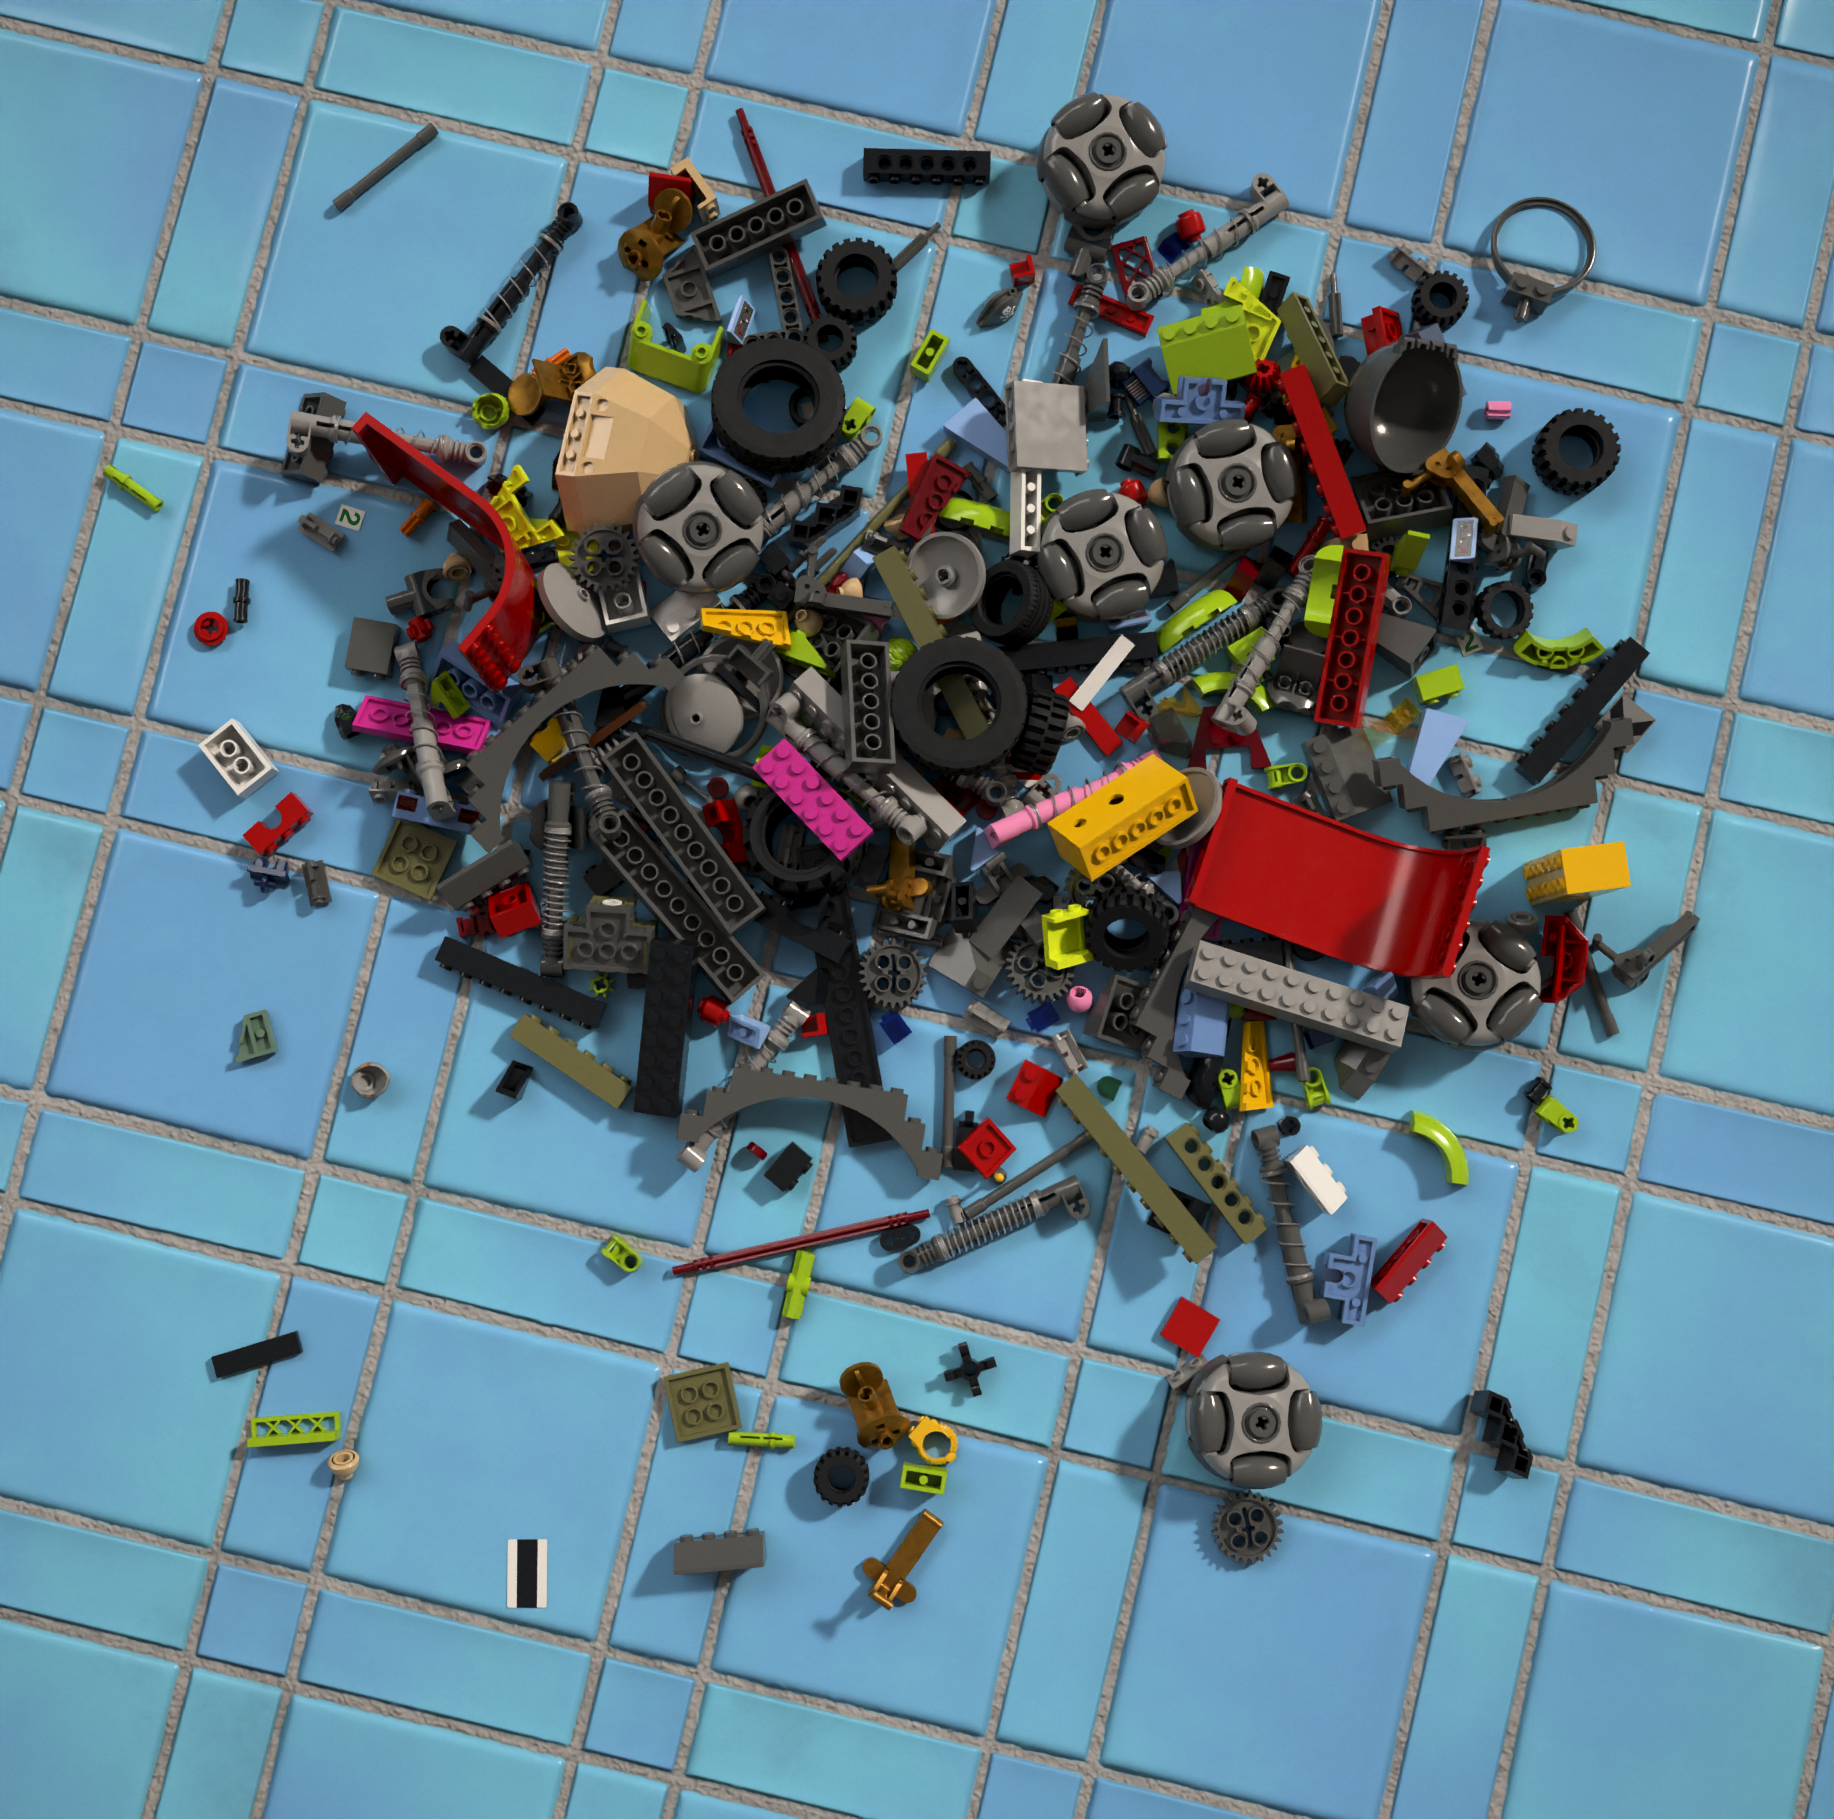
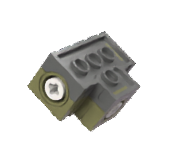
M593 895L586 906L587 916L571 915L564 926L563 969L599 970L600 972L616 971L647 975L650 943L653 938L658 936V921L637 919V898Z

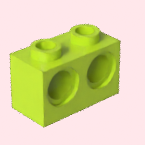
M1157 421V460L1161 464H1169L1173 456L1167 449L1169 447L1177 449L1185 441V437H1188V423ZM1174 426L1178 429V432L1175 434L1170 433L1167 428Z

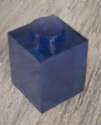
M1048 1002L1028 1012V1018L1025 1019L1031 1031L1035 1029L1037 1033L1061 1020L1052 1003L1049 1004Z
M890 1010L881 1017L882 1022L879 1024L894 1045L912 1033L897 1011L892 1013Z

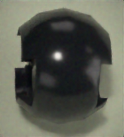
M1217 1106L1205 1111L1202 1122L1210 1131L1214 1130L1216 1134H1219L1228 1129L1230 1117L1222 1109L1219 1111Z

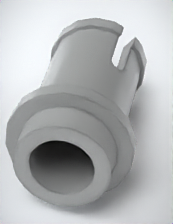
M1150 1125L1143 1128L1144 1132L1135 1144L1138 1150L1144 1154L1147 1153L1154 1139L1159 1137L1157 1136L1159 1131Z
M958 1195L946 1198L947 1203H945V1206H948L953 1224L966 1221L960 1203L962 1199H959Z

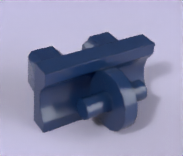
M257 857L253 865L248 864L247 872H250V878L255 880L254 885L260 886L261 893L267 894L270 888L276 889L277 884L289 886L291 880L288 876L289 865L287 862L276 861L274 869L268 868L270 863L268 859Z

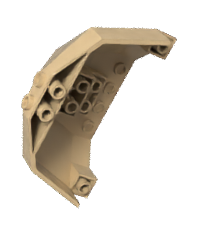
M605 367L574 391L555 472L567 531L587 534L585 527L592 531L594 530V523L597 524L598 528H601L602 523L605 522L607 528L614 523L615 530L621 526L623 528L622 534L629 532L630 535L633 534L632 524L635 506L640 495L644 494L653 480L668 469L677 466V464L698 461L699 459L698 444L686 405L674 395L624 368Z

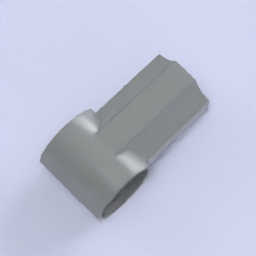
M1387 583L1383 606L1389 611L1391 616L1404 619L1411 610V601L1406 596L1400 595ZM1395 605H1403L1405 607V611L1399 612L1395 608Z

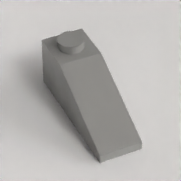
M1510 514L1508 536L1561 550L1576 546L1578 525L1557 519Z

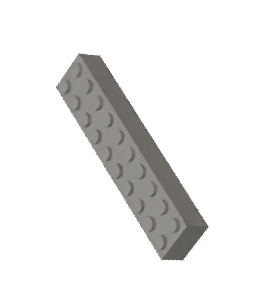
M810 667L793 681L788 692H792L798 697L801 703L799 715L802 717L803 722L807 726H811L817 732L820 739H826L833 746L832 749L835 752H841L843 759H845L842 696ZM896 750V764L889 774L858 772L863 779L872 778L874 780L873 788L876 791H888L889 797H895L900 808H903L904 812L907 811L908 815H917L924 820L927 831L921 837L937 853L958 833L967 821ZM866 780V782L872 786V781ZM881 793L885 798L888 797L887 793Z
M1202 940L1193 948L1183 987L1390 1054L1401 1048L1410 1008L1407 1005Z

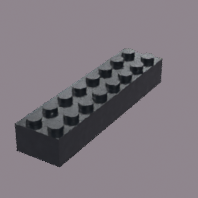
M656 936L651 940L633 1112L677 1118L682 1112L700 942Z

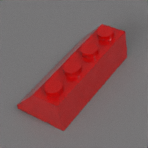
M1422 1218L1371 1278L1370 1289L1389 1304L1392 1302L1396 1303L1403 1295L1402 1290L1407 1285L1410 1286L1415 1282L1418 1277L1416 1275L1421 1268L1425 1269L1432 1261L1430 1257L1435 1251L1438 1253L1446 1244L1444 1241L1447 1236L1433 1221Z

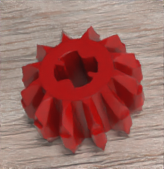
M1267 357L1265 360L1258 358L1255 362L1257 374L1245 377L1246 386L1250 387L1251 392L1257 390L1259 394L1262 391L1269 393L1270 389L1276 390L1277 380H1279V374L1281 373L1280 365H1276L1275 360L1269 362Z

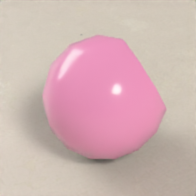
M1075 986L1068 991L1065 1000L1067 1007L1071 1011L1084 1013L1092 1006L1093 996L1088 988Z

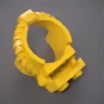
M922 1415L917 1421L918 1424L915 1427L912 1426L908 1431V1437L912 1440L911 1445L917 1447L918 1455L928 1464L942 1465L943 1463L946 1464V1462L952 1463L957 1457L955 1454L958 1448L956 1434L947 1425L938 1424L935 1419L930 1420L927 1415ZM934 1431L945 1434L951 1441L950 1452L945 1457L940 1458L927 1454L923 1446L924 1438L927 1434Z

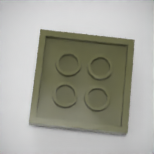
M397 819L372 871V875L432 901L437 891L436 885L441 883L459 842L417 823Z
M729 1362L663 1377L677 1443L743 1427Z

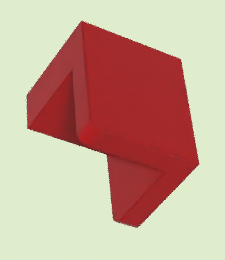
M1031 254L1026 255V261L1009 264L1013 287L1034 283L1035 270Z
M1127 710L1114 730L1135 745L1149 724L1130 710Z
M825 1012L808 1016L802 1025L801 1037L803 1039L829 1035Z

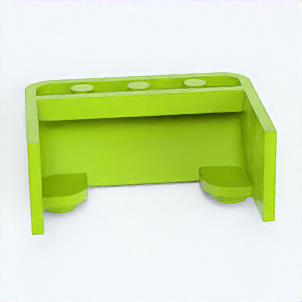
M643 299L631 329L627 356L629 368L635 373L691 393H704L709 386L726 341L724 328L719 326L712 346L706 343L696 344L690 356L652 343L653 330L647 323L651 310L647 300Z

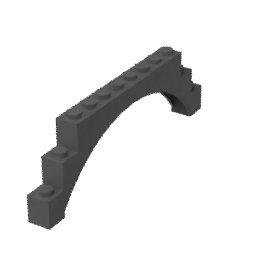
M589 646L582 653L583 658L578 662L575 660L565 668L567 672L561 677L557 675L549 682L550 687L545 692L540 690L532 698L534 701L528 707L525 704L516 712L518 715L512 721L509 719L499 727L501 731L496 736L491 734L484 740V746L479 751L475 749L466 757L468 760L465 762L466 766L482 782L481 785L475 784L468 791L470 795L467 798L484 816L482 819L477 818L471 823L469 833L487 853L505 839L500 829L501 799L505 781L513 761L530 734L560 707L595 690L627 684H648L662 686L668 691L671 690L685 676L667 656L664 655L662 658L660 656L656 657L650 663L652 667L648 669L631 650L629 652H622L616 658L618 662L614 664L599 646Z
M1618 717L1602 720L1603 726L1593 742L1569 768L1537 788L1510 797L1467 799L1442 793L1413 776L1401 765L1400 758L1395 756L1372 759L1375 785L1382 787L1383 790H1392L1397 786L1399 807L1407 810V812H1417L1421 808L1423 829L1431 832V834L1444 833V829L1452 828L1453 831L1463 830L1466 825L1472 824L1473 827L1485 826L1486 822L1489 821L1504 823L1507 822V818L1512 817L1515 820L1526 819L1530 814L1544 816L1549 814L1548 811L1556 810V812H1567L1570 807L1576 806L1577 809L1589 808L1590 804L1598 803L1596 780L1607 779L1608 775L1616 774L1614 750L1627 749L1626 745L1634 744L1632 718Z
M1189 906L1188 910L1182 913L1180 917L1181 923L1178 929H1175L1171 934V942L1168 948L1164 949V954L1160 958L1161 961L1158 967L1152 971L1150 975L1151 981L1140 994L1141 1000L1137 1007L1132 1009L1129 1024L1150 1035L1143 1042L1140 1055L1162 1066L1155 1073L1152 1086L1179 1100L1182 1099L1191 1080L1187 1079L1184 1074L1179 1055L1173 1052L1177 992L1193 948L1212 924L1220 918L1192 906Z
M739 1063L738 1067H733L729 1092H725L726 1088L712 1086V1090L707 1089L703 1115L699 1114V1110L686 1109V1112H681L676 1140L699 1143L700 1136L726 1116L744 1107L778 1098L804 1097L822 1099L854 1109L883 1127L906 1151L917 1169V1177L939 1180L943 1154L938 1152L939 1148L926 1146L925 1150H922L926 1124L921 1123V1119L915 1117H908V1121L904 1120L908 1094L903 1093L904 1089L891 1087L890 1091L882 1090L881 1085L869 1084V1088L861 1087V1082L848 1080L847 1084L838 1083L839 1079L826 1077L825 1081L817 1080V1075L804 1073V1077L795 1076L793 1071L782 1070V1074L773 1073V1068L760 1067V1070L751 1069L752 1065Z

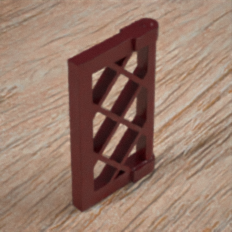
M1147 236L1115 244L1111 247L1125 301L1128 288L1136 275L1139 274L1144 278L1148 277L1147 274L1139 271L1144 261L1148 263L1151 274H1153L1155 269ZM1143 245L1145 256L1135 252V247ZM1122 250L1129 252L1124 262L1121 261L1119 251ZM1131 254L1142 259L1137 269L1126 264ZM1124 267L1135 272L1130 282L1126 280ZM1163 293L1156 296V298L1152 299L1151 301L1162 298ZM1139 295V296L1134 297V298H1135V299H1141L1142 297Z

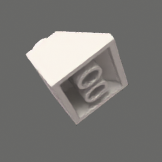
M676 590L649 613L651 619L674 646V641L679 642L690 633L689 629L695 631L701 626V608L722 609L721 604L723 602L715 592L696 594Z
M1303 1144L1283 1161L1321 1211L1332 1215L1348 1198L1345 1195L1347 1190L1340 1181L1335 1182L1331 1177L1333 1172L1326 1163L1321 1164L1318 1160L1320 1155L1315 1148Z

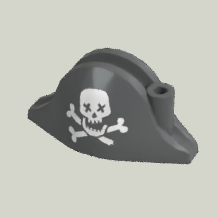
M1011 287L1010 289H1001L990 294L983 304L976 324L980 328L1010 320L1017 310L1023 292L1019 288Z

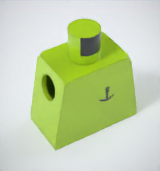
M1263 627L1256 629L1225 649V653L1239 669L1243 666L1241 662L1245 663L1253 649L1251 645L1255 646L1259 637L1266 634L1261 629ZM1275 655L1273 656L1270 663H1272L1275 660ZM1270 669L1264 671L1260 678L1262 682L1273 676Z

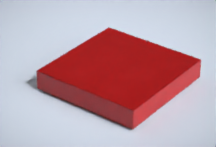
M986 1117L956 1147L986 1180L1017 1149L989 1117Z
M1181 1296L1160 1335L1194 1356L1199 1357L1220 1319Z

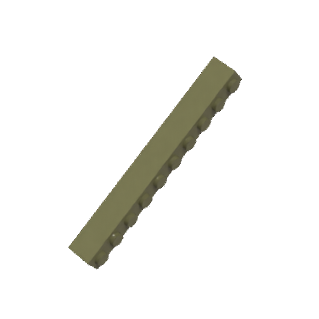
M894 545L874 556L872 559L919 650L920 647L929 642L933 643L934 640L947 636L943 625H938L935 619L938 615L932 605L928 606L925 600L928 596L922 586L918 587L915 581L918 577L914 569L908 568L906 564L908 557L904 550H899ZM950 674L936 681L966 740L980 735L989 727L992 719H987L984 713L987 709L981 699L977 700L974 694L977 690L972 681H967L964 674Z
M1077 1074L1073 1075L1055 1090L1059 1094L1056 1098L1064 1108L1068 1106L1071 1109L1072 1113L1070 1116L1077 1124L1082 1123L1086 1130L1083 1132L1091 1141L1096 1140L1100 1145L1097 1149L1105 1159L1110 1157L1114 1162L1111 1166L1119 1176L1123 1174L1128 1181L1125 1184L1133 1193L1137 1191L1142 1197L1139 1200L1147 1211L1151 1208L1156 1214L1154 1220L1161 1228L1165 1226L1169 1230L1170 1234H1168V1237L1175 1245L1180 1244L1185 1250L1182 1254L1189 1263L1194 1261L1195 1264H1198L1218 1248Z

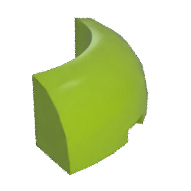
M1243 266V275L1240 283L1260 301L1264 288V273L1258 268ZM1228 298L1215 306L1201 308V315L1243 304Z
M952 497L946 507L938 514L939 517L948 521L971 527L976 526L1010 539L1009 511L965 498Z
M1343 545L1323 547L1314 558L1304 624L1309 632L1323 638H1328Z
M1213 590L1180 610L1156 629L1157 644L1162 653L1174 648L1194 633V629L1207 624L1225 613L1237 603V600L1229 592Z
M1586 627L1578 633L1562 639L1541 638L1524 629L1525 632L1517 637L1513 646L1514 652L1525 661L1536 666H1546L1550 669H1565L1568 666L1579 663L1582 665L1606 651L1604 646Z
M1206 673L1192 678L1191 682L1201 699L1213 694H1226L1230 688V680L1232 677H1236L1237 673ZM1262 685L1256 687L1253 697L1247 700V703L1254 708L1259 716L1277 706L1269 699L1267 690Z
M1411 1110L1408 1131L1425 1137L1438 1148L1445 1164L1446 1182L1469 1185L1467 1158L1456 1136L1438 1119L1423 1112Z

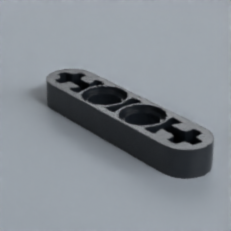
M956 358L953 362L954 375L972 398L976 397L1002 427H1005L1006 415L1005 421L1002 419L997 420L998 414L994 410L999 405L997 407L998 412L1001 415L1006 414L1004 402L968 358ZM958 364L962 366L967 365L966 371L969 374L967 378L963 370L958 371ZM972 379H978L981 382V386L978 389H972L969 382ZM986 395L992 396L994 403L989 406L985 405L982 402L983 397Z

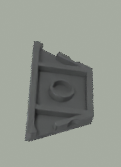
M693 245L687 255L683 258L681 257L674 267L669 268L662 275L676 318L720 324L722 319L704 265L696 246Z

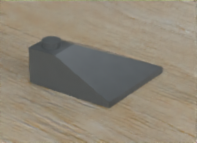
M1103 338L1084 385L1087 422L1106 421L1110 406L1107 338Z
M977 920V928H978V926L981 924V922H980L979 920ZM952 925L943 938L942 948H937L927 965L983 999L1008 958L1009 951H1012L1011 949L1016 943L1008 939L992 960L968 941L974 932L956 934Z
M1113 974L1091 1009L1083 1034L1142 1052V1044L1150 1035L1129 1024L1132 1009L1137 1007L1141 1000L1140 994L1142 990L1148 985Z

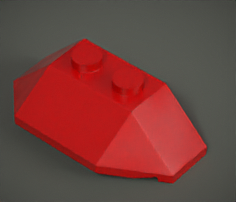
M1545 915L1541 956H1554L1555 968L1552 971V977L1549 979L1548 987L1540 991L1538 998L1541 1000V1003L1558 1004L1584 985L1589 940L1566 916Z

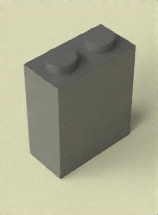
M354 617L345 668L351 671V675L364 677V674H369L377 680H385V677L392 678L396 660L394 647H397L399 644L401 628L394 623Z

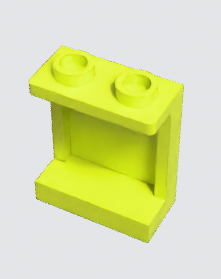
M1072 904L1067 909H1052L1050 913L1041 915L1045 966L1060 970L1094 960L1093 954L1085 949L1083 916L1089 915V909L1081 907L1080 904Z

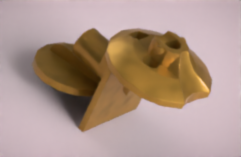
M667 188L661 191L656 196L653 205L655 216L650 217L635 228L625 231L619 238L617 247L619 259L623 267L633 271L639 280L650 281L658 277L663 268V257L685 242L674 232H680L688 227L693 217V209L686 194L677 188Z
M576 352L569 356L563 366L532 359L536 375L524 373L512 382L508 391V404L514 413L521 416L535 413L541 405H544L551 398L572 404L574 391L597 374L593 366V357L585 352Z
M860 1362L848 1367L841 1374L839 1384L841 1391L847 1395L859 1429L857 1433L858 1443L863 1448L871 1450H888L894 1447L896 1442L907 1435L910 1429V1421L904 1414L898 1412L887 1379L883 1380L881 1369L878 1365L871 1362Z

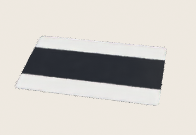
M546 1539L508 1540V1608L547 1607Z

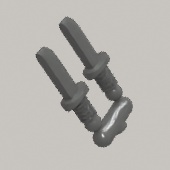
M826 536L819 537L811 545L816 546L818 550L827 541ZM809 547L804 552L799 550L800 556L788 566V570L781 572V577L793 590H796L797 579L791 572L799 568L803 562L808 561ZM836 548L829 549L816 561V574H819L820 569L837 553Z

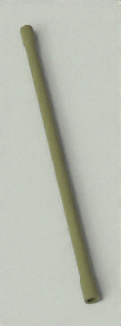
M947 437L934 453L946 458L957 444L953 439ZM908 482L816 579L817 581L826 586L844 566L853 551L863 545L867 529L876 532L909 496ZM794 603L786 612L788 625L795 619L797 611L804 609L805 606H798Z

